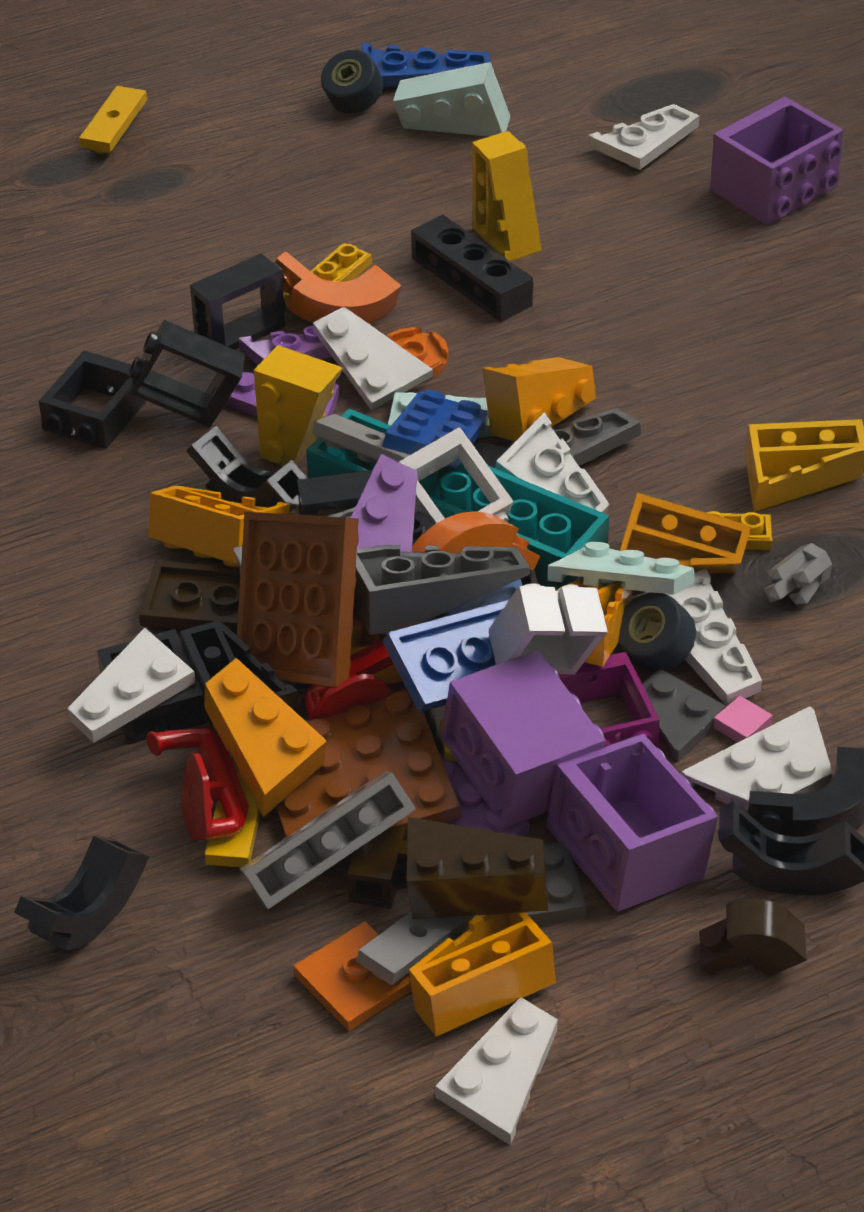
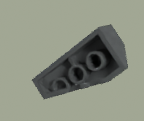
M381 545L357 549L356 586L354 588L357 611L369 635H387L388 632L426 622L530 575V566L517 547L467 546L462 549L461 553L439 551V546L425 545V553L400 552V545Z

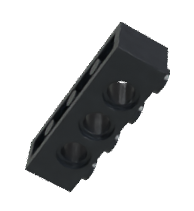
M442 214L411 230L412 259L499 322H503L533 306V277Z

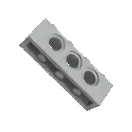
M384 771L239 870L263 906L269 909L406 817L416 808L394 774Z

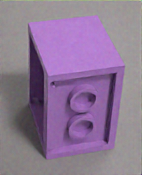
M783 97L714 133L710 190L764 224L769 225L838 186L844 130L791 99Z
M539 650L450 681L440 738L504 829L549 812L556 764L605 746L606 740L601 728L597 724L592 723L583 711L577 696L568 691L560 680L556 668L552 664H548Z
M643 733L556 764L546 827L559 842L565 845L578 866L612 907L619 912L704 879L718 816L711 805L705 803L690 786L686 777L680 775L671 765L662 750L656 748Z

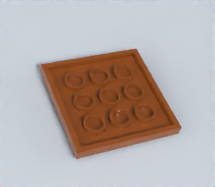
M244 511L237 636L250 647L251 654L260 663L264 664L266 662L274 669V675L280 680L338 687L340 683L349 679L351 635L354 624L353 604L354 588L356 586L355 572L357 545L359 542V518Z
M407 689L392 693L387 698L366 705L353 706L348 711L327 718H316L306 721L327 740L324 764L276 806L287 837L384 771H388L394 774L416 810L391 827H405L407 835L408 817L442 823L462 817L460 806L424 712L419 713Z

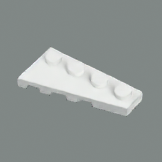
M703 569L694 573V583L674 595H666L674 598L688 611L695 621L697 634L694 647L685 660L719 699L728 706L738 696L747 698L761 692L762 679L745 645L740 644L736 636V627L732 619L727 618L722 608L723 601L718 591H714L710 584L711 577L707 569Z

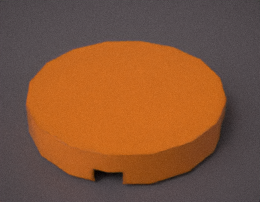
M410 327L398 329L386 335V337L432 368L433 377L439 375L447 367L449 349L446 340L438 333L430 331V334L421 333V328Z

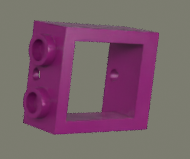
M626 652L610 655L604 667L584 662L575 674H559L562 683L571 694L577 696L580 703L621 694L633 721L601 728L606 740L604 747L644 733L655 747L658 748L660 719Z

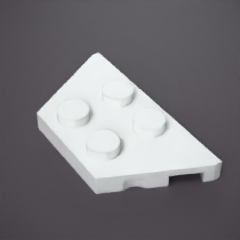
M811 706L681 772V775L686 777L692 788L697 784L715 791L716 800L726 804L734 801L746 812H748L750 791L788 794L811 793L829 784L833 774L815 711Z

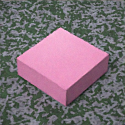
M738 696L714 717L713 728L734 741L740 742L770 727L773 715L744 697Z

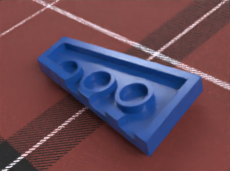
M361 43V51L369 54L382 75L383 89L398 86L400 80L491 62L488 52L448 50L444 55L438 54L432 48L419 47L417 52L401 51V46L387 45L386 50L372 49V43Z

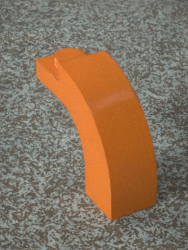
M286 251L277 257L275 261L284 274L283 292L291 296L288 309L311 323L345 307L370 324L385 316L396 306L401 285L377 265L372 266L354 280L333 282L316 276Z
M463 512L447 517L429 528L412 545V552L425 553V545L439 546V551L448 553H461L462 549L467 546L517 547L531 570H534L540 558L539 555L527 549L530 541L516 535L519 528L498 516L485 512Z

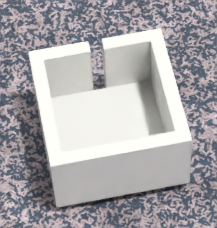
M539 584L519 586L488 629L496 665L539 650L548 664H552L556 668L558 674H575L608 632L597 588L565 585L555 591V587H543Z

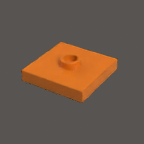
M365 921L293 965L294 976L348 1032L412 992L409 973L393 985H390L356 962L359 949L379 935Z

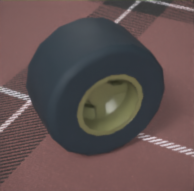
M345 50L337 53L323 67L320 77L322 88L330 102L337 110L344 113H358L367 110L381 96L384 86L382 75L375 62L368 53L361 50Z
M648 592L636 597L625 606L618 645L640 667L650 672H657L659 669L667 671L683 662L694 647L697 634L695 621L688 611L674 598L663 593Z

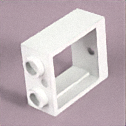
M460 427L399 461L418 471L415 512L420 511L433 525L445 518L418 481L457 459L460 460L491 503L478 512L490 513L505 521L509 520L508 515L514 501Z

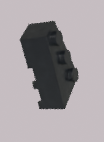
M220 620L180 631L182 645L204 692V696L205 683L237 658L300 716L298 691L291 684L286 686L274 675V669L268 663H260L251 654L250 647ZM206 712L207 718L211 724L212 729L216 730L209 715Z

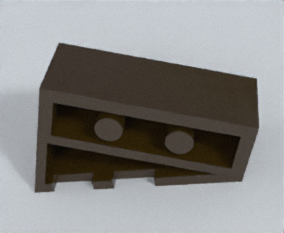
M408 817L407 887L412 919L548 911L547 874L543 840Z

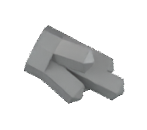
M810 543L801 546L768 570L767 574L771 584L764 588V591L769 601L780 600L790 593L789 597L797 607L808 604L820 584L830 577L832 562L827 552Z

